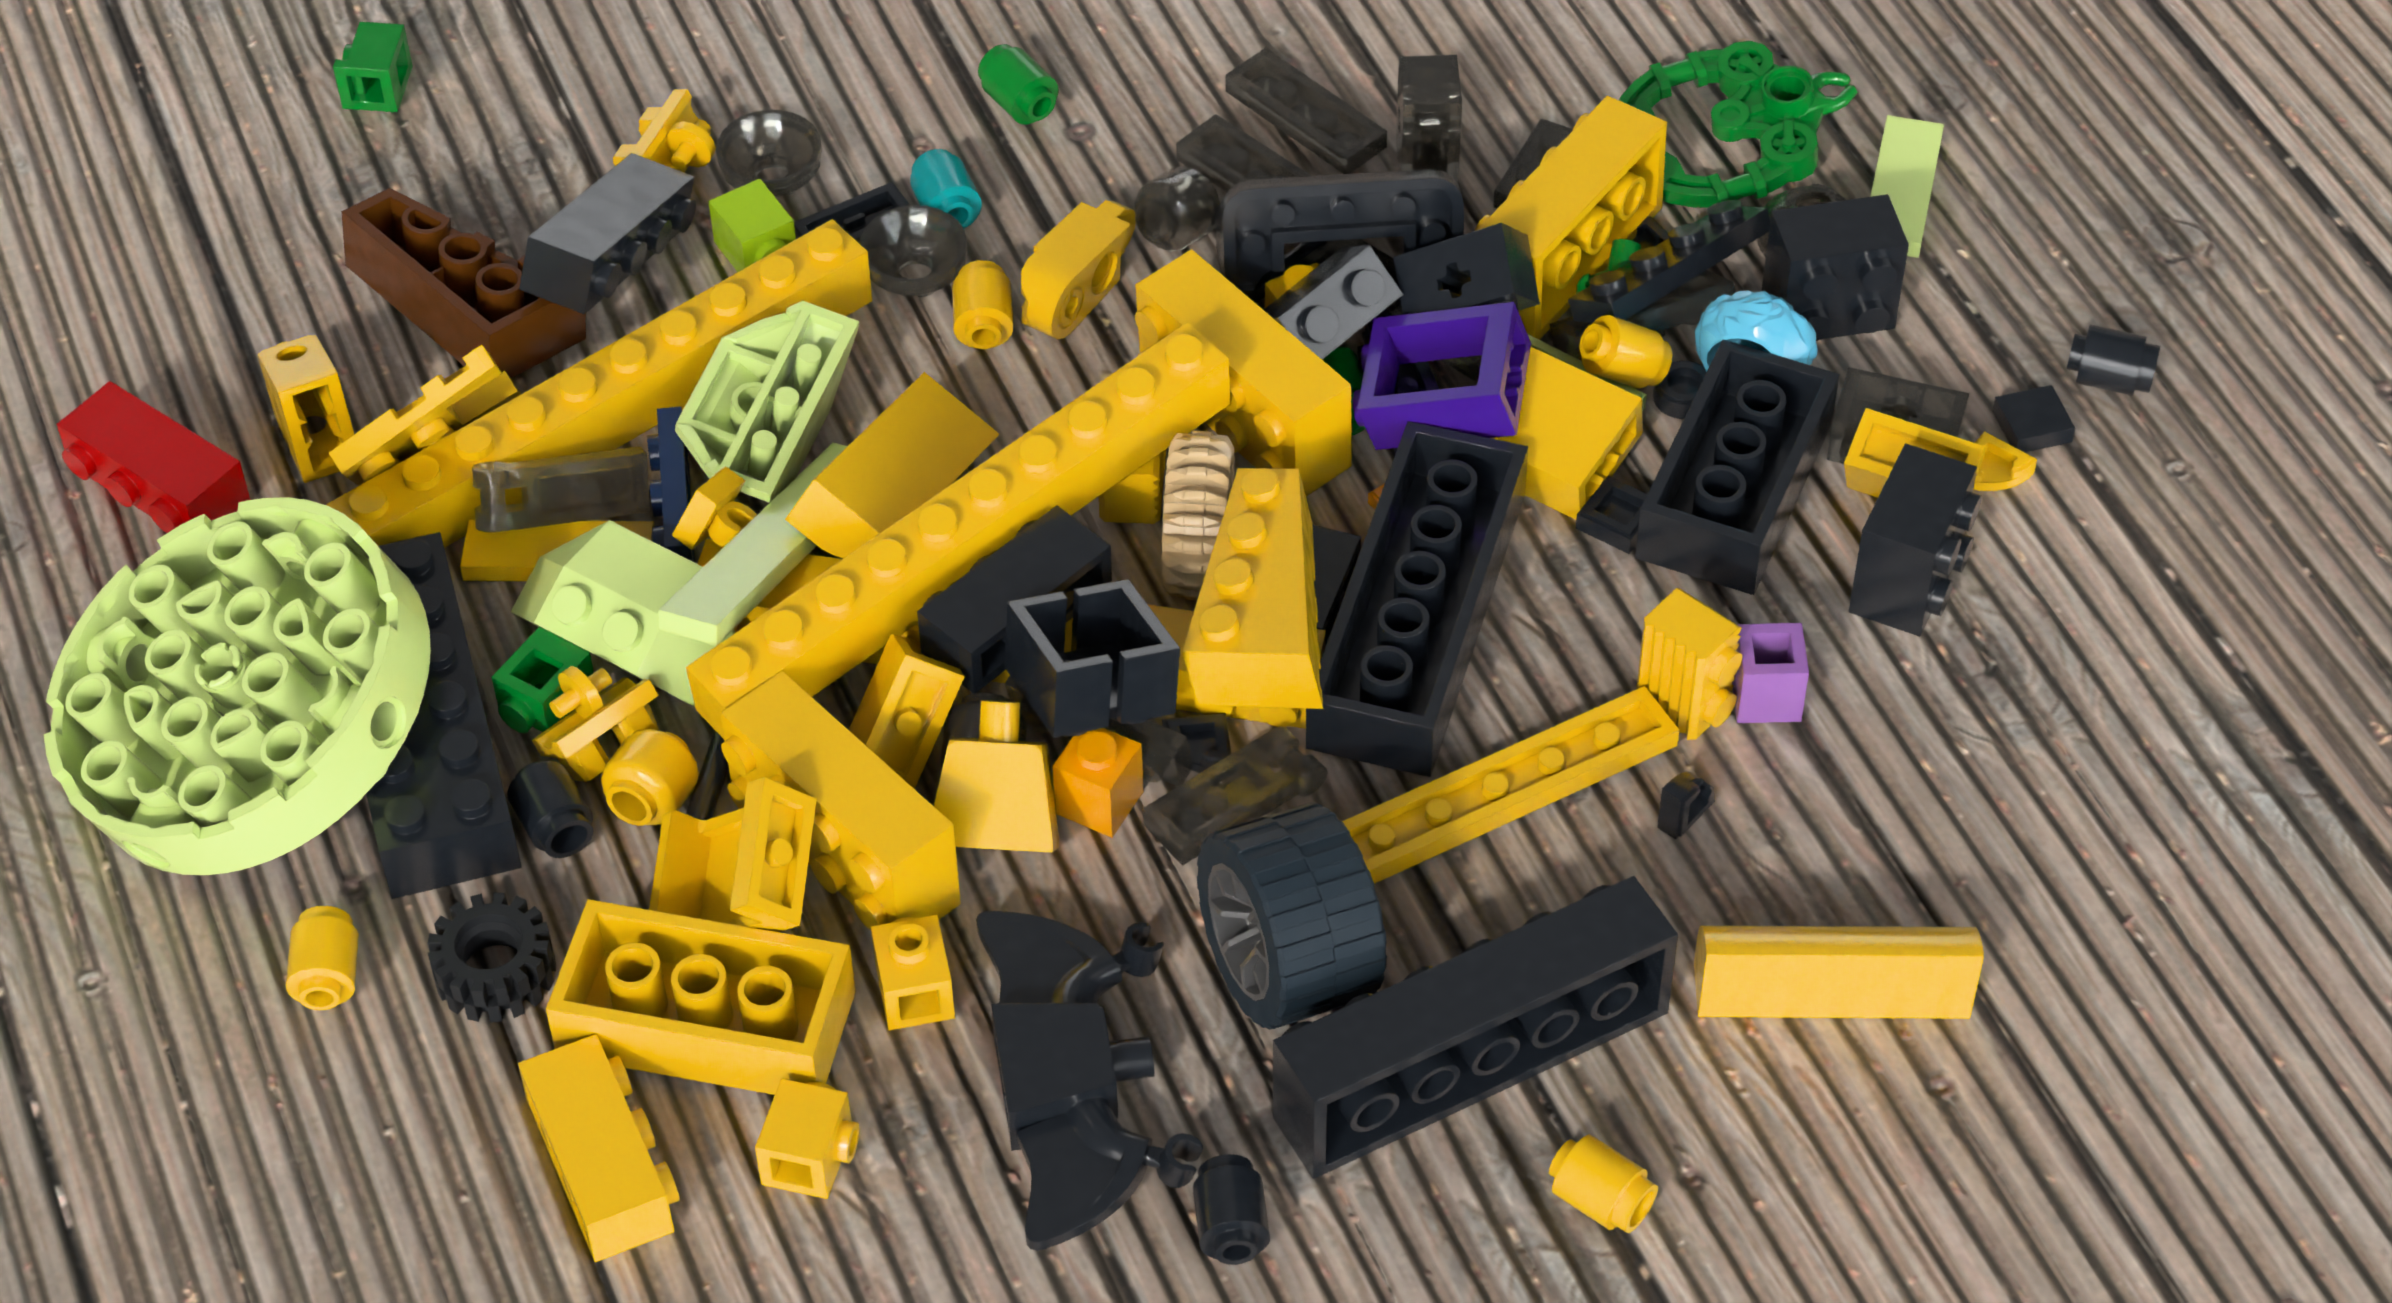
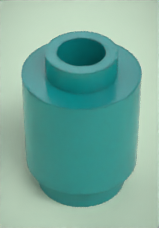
M943 149L929 150L915 160L912 166L910 185L928 224L936 231L943 233L960 231L971 225L980 214L982 201L963 161L956 155Z

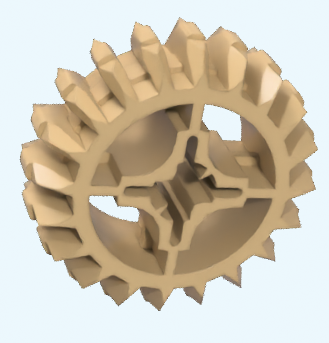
M1193 431L1192 434L1177 433L1170 442L1163 496L1161 541L1163 586L1170 596L1184 597L1185 600L1197 601L1235 477L1234 447L1227 435H1213L1212 431Z

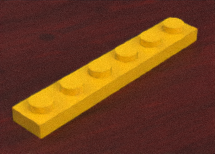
M1643 686L1342 822L1349 830L1354 842L1357 843L1375 884L1678 746L1680 730L1648 689Z

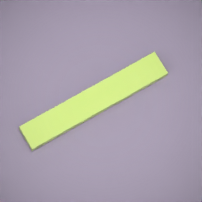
M832 442L658 610L659 630L707 644L718 645L817 546L786 521L785 518L814 478L847 446Z

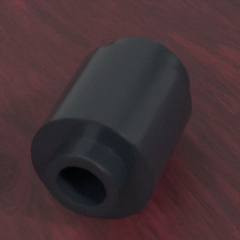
M2090 324L2087 336L2074 335L2066 369L2078 371L2076 384L2133 396L2134 390L2149 393L2161 346L2146 343V336Z
M556 761L533 762L523 767L516 774L509 785L507 798L534 846L545 851L553 858H565L581 851L593 836L594 830L591 825L593 814L566 767Z
M1224 1154L1206 1160L1199 1167L1198 1177L1193 1183L1200 1248L1204 1254L1224 1264L1238 1265L1246 1263L1263 1251L1270 1242L1262 1177L1254 1170L1252 1162L1240 1155Z

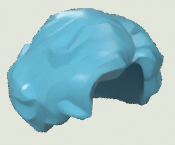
M1746 290L1738 291L1732 296L1725 293L1717 297L1715 301H1711L1705 312L1702 313L1695 329L1696 351L1706 372L1722 340L1808 365L1812 364L1818 352L1816 332L1811 323L1805 317L1798 314L1797 311H1794L1793 306L1782 297L1768 294L1766 291L1752 292Z

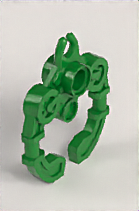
M1743 41L1735 42L1724 49L1693 51L1685 54V59L1662 66L1660 62L1649 65V70L1626 89L1619 98V101L1655 116L1652 107L1661 99L1672 96L1671 87L1689 81H1694L1697 88L1706 86L1708 83H1719L1720 90L1728 99L1718 102L1711 110L1713 135L1725 142H1736L1749 138L1760 139L1761 159L1757 162L1752 161L1743 164L1744 174L1722 181L1718 173L1708 176L1685 174L1677 157L1665 151L1663 201L1693 208H1709L1722 201L1740 200L1754 195L1755 199L1763 198L1788 182L1801 181L1812 175L1819 164L1816 133L1823 116L1847 106L1857 95L1858 91L1854 85H1848L1851 79L1846 73L1822 72L1810 75L1805 69L1797 66H1778L1773 62L1772 52L1764 44ZM1827 85L1845 87L1838 96L1834 97L1825 96L1820 92Z

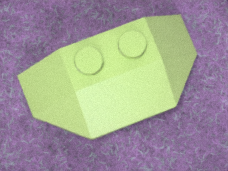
M801 301L788 307L786 313L761 319L721 338L675 426V432L709 479L726 466L746 480L740 492L770 503L797 477L831 410L858 331V320Z
M611 520L542 555L511 610V613L548 630L641 680L650 679L654 687L695 707L686 667L716 647L715 645L659 630L658 610L702 566ZM733 629L721 642L735 634V629Z

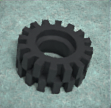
M493 892V902L489 904H484L482 893L470 896L472 908L465 910L460 902L455 903L449 907L452 921L440 915L434 923L437 934H429L427 944L430 952L427 953L437 992L442 1001L447 999L449 1009L457 1015L465 1007L468 1020L479 1022L482 1011H488L490 1023L502 1022L501 1010L509 1008L513 1017L516 1018L525 1014L522 1003L524 1000L529 1001L534 1007L543 1000L541 988L550 991L554 982L552 972L556 971V961L547 922H543L542 913L535 906L528 910L527 901L519 896L514 898L510 906L507 903L505 893ZM503 945L517 950V954L513 959L496 968L476 969L467 965L468 959L473 954L486 947Z

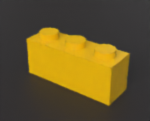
M595 1034L519 1062L518 1066L527 1103L594 1262L674 1233L669 1205L680 1201L677 1187L667 1163L664 1161L654 1165L648 1150L656 1147L645 1112L642 1108L630 1111L624 1097L632 1094V1088L620 1056L617 1055L607 1059L599 1038Z

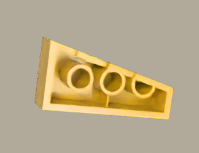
M1237 469L1182 648V655L1197 706L1323 709L1319 669H1321L1320 649L1317 641L1316 624L1318 622V608L1314 587L1316 577L1313 523L1299 469Z

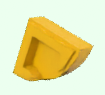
M1985 431L1974 442L1985 446V456L1976 476L1973 490H2005L2025 482L2034 474L2037 459Z

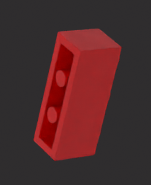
M111 381L107 382L56 424L64 447L62 458L67 467L82 480L91 478L108 489L114 499L125 507L133 505L151 516L156 525L166 533L202 514H205L210 520H214L237 512L238 502L251 500L242 466L238 459Z

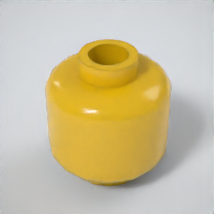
M643 729L635 731L623 741L606 764L601 777V783L607 804L619 819L636 826L661 825L665 813L674 810L679 811L695 788L699 772L695 758L687 744L679 736L655 729Z

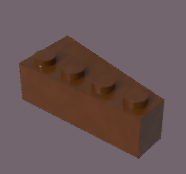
M391 188L341 211L345 266L463 366H466V363L462 357L478 346L483 345L500 371H506L513 378L586 339V314L519 290L525 255L516 260L496 250L494 239L478 231L474 234L460 232L451 227V218Z

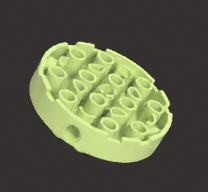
M290 497L261 498L238 502L237 512L214 520H210L205 514H202L158 538L157 542L161 547L160 550L147 558L134 571L127 565L122 567L93 599L73 628L53 671L46 702L53 708L51 732L44 734L46 757L51 773L61 783L72 806L127 854L148 866L182 875L223 874L254 867L298 848L338 821L386 774L389 765L406 740L419 713L428 679L431 654L430 630L419 594L409 578L356 522L327 505Z

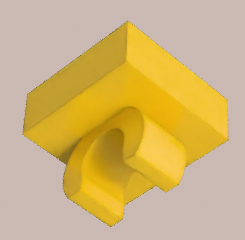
M728 467L722 468L696 490L672 536L691 550L708 536L716 544L724 547L757 516L751 508L735 501L746 480Z

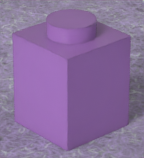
M1802 623L1737 624L1742 627L1738 634L1741 637L1737 642L1740 645L1736 650L1742 654V662L1732 682L1734 685L1733 693L1737 696L1735 704L1737 723L1801 722L1809 677Z

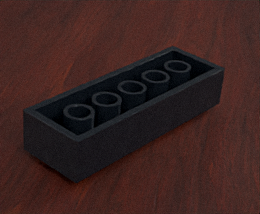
M1407 421L1320 661L1319 677L1323 709H1306V749L1431 777L1525 497L1528 446Z
M440 532L379 546L409 578L419 594L427 616L431 647L429 674L419 713L406 740L389 765L386 774L366 793L391 899L522 868Z
M1632 876L1612 886H1598L1589 891L1581 900L1553 913L1549 911L1539 913L1530 918L1522 927L1496 939L1487 938L1479 940L1468 947L1463 954L1434 967H1420L1411 972L1403 981L1375 994H1361L1350 1000L1342 1009L1316 1021L1297 1023L1286 1030L1282 1036L1273 1040V1119L1311 1177L1315 1179L1668 1014L1678 933L1636 877Z

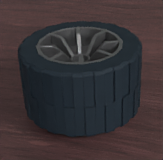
M1311 802L1212 832L1204 839L1197 860V889L1199 890L1201 914L1207 938L1219 971L1222 973L1231 995L1236 999L1245 1015L1251 1017L1252 1021L1257 1025L1270 1030L1344 1007L1350 1000L1361 994L1377 993L1383 983L1384 971L1387 967V941L1382 920V910L1375 892L1373 879L1364 862L1363 855L1357 843L1352 839L1349 830L1343 822L1337 819L1336 814L1319 803Z

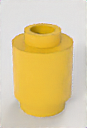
M977 260L964 265L952 285L954 334L961 343L972 348L990 349L1006 342L1013 332L1011 282L1003 269L994 262Z
M1603 315L1597 318L1585 329L1580 339L1579 350L1581 360L1587 372L1634 388L1658 385L1664 380L1671 367V346L1666 340H1663L1659 332L1611 315Z
M333 906L311 907L300 914L298 922L291 929L286 990L293 999L307 1008L328 1010L346 1002L354 994L359 934L353 926L352 917L346 911Z
M1591 1134L1584 1136L1578 1142L1572 1139L1566 1141L1554 1156L1549 1167V1175L1554 1177L1552 1193L1608 1230L1618 1227L1626 1233L1634 1231L1648 1214L1658 1193V1186L1647 1179L1648 1172L1646 1169Z

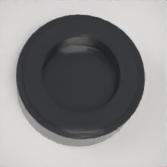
M1691 361L1672 362L1664 380L1653 388V401L1656 407L1670 417L1684 419L1707 373L1704 366Z

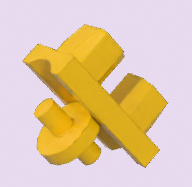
M674 89L662 107H647L639 119L638 131L641 134V138L637 144H622L613 156L615 166L631 153L684 173L689 166L699 168L706 166L711 161L716 150L714 140L710 136L711 127L706 121L698 119L693 112L691 106L692 96L688 89Z
M570 666L558 675V681L563 694L549 703L555 716L564 718L533 738L532 742L541 756L557 758L566 767L574 781H590L602 773L609 762V758L597 739L603 733L612 729L618 741L622 744L628 736L637 730H659L648 704L659 695L650 679H643L638 684H635L629 678L623 677L611 685L612 679L604 668L598 669L587 677L577 667Z

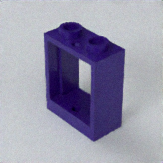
M1507 302L1374 318L1369 344H1364L1362 348L1361 361L1364 374L1361 389L1355 390L1353 395V412L1357 424L1365 426L1375 450L1398 448L1407 421L1486 438L1517 435L1531 341L1515 303ZM1482 355L1477 385L1394 394L1400 364Z

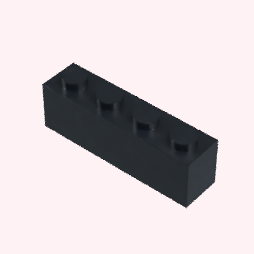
M631 153L528 236L519 290L586 314L604 297H611L617 286L628 276H635L643 263L655 253L660 254L665 249L667 243L679 232L684 233L687 231L696 211V201L691 199L695 176Z

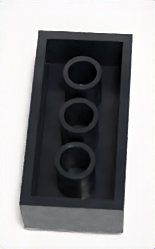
M1722 340L1640 508L1635 559L1754 595L1831 428L1840 374Z

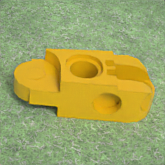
M1105 200L1097 208L1081 202L1033 246L1034 253L1026 260L1021 270V294L1026 299L1022 304L1023 324L1057 340L1064 339L1074 331L1120 281L1121 256L1125 253V248L1132 238L1136 225V213L1133 209Z

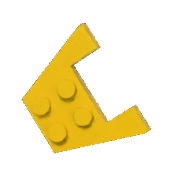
M480 345L462 357L466 366L445 379L442 375H437L420 387L424 394L423 396L397 412L394 408L389 409L330 451L329 455L341 474L359 486L521 395L512 378L506 371H500L490 353L483 345Z

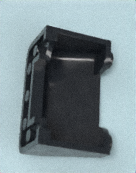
M1434 169L1257 179L1240 182L1228 190L1216 210V248L1220 271L1226 279L1252 301H1256V286L1262 276L1270 270L1273 272L1285 271L1284 243L1402 236V254L1464 235V203L1459 184L1448 173Z

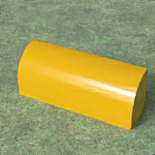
M924 372L814 478L785 520L824 551L844 559L950 486L999 436V433Z
M1701 925L1698 930L1694 956L1698 1017L1970 1019L1984 959L1981 936L1976 927Z

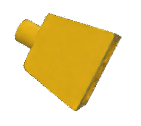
M307 335L295 340L281 342L273 347L262 350L258 353V360L274 415L303 482L307 483L340 472L329 452L353 436L354 431L338 373L316 335ZM319 416L324 418L327 423L320 432L309 434L305 425L307 423L306 418Z
M982 700L980 706L979 739L953 738L949 740L934 807L954 824L956 847L1051 853L1059 848V833L1048 745L1045 742L1018 741L1020 702Z

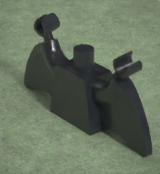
M983 911L978 914L976 918L977 932L995 966L1001 985L999 1003L991 1004L994 1042L1011 1151L1022 1150L1031 1172V1192L1025 1224L1027 1246L1036 1251L1047 1249L1079 1236L1097 1226L1116 1212L1132 1196L1141 1183L1147 1166L1156 1168L1162 1182L1172 1188H1180L1190 1183L1197 1171L1196 1167L1182 1164L1175 1158H1180L1186 1162L1197 1161L1203 1151V1145L1198 1138L1190 1134H1176L1169 1138L1164 1148L1152 1146V1138L1131 1132L1123 1128L1118 1122L1116 1082L1154 1077L1152 1047L1149 1036L1109 1042L1104 1008L1097 1004L1099 998L1106 991L1122 981L1123 972L1136 977L1150 976L1155 972L1160 961L1164 943L1159 942L1152 947H1143L1147 943L1151 926L1144 922L1130 925L1125 932L1120 952L1111 955L1102 944L1091 936L1072 926L1052 919L1008 911Z

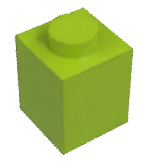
M757 179L708 201L714 243L737 272L796 240L794 220L761 179Z

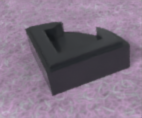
M1226 713L1162 719L1163 740L1169 752L1178 762L1190 770L1203 775L1220 778L1233 777V760Z
M1689 771L1675 776L1662 788L1657 828L1674 839L1682 837L1715 802L1714 788L1702 778Z

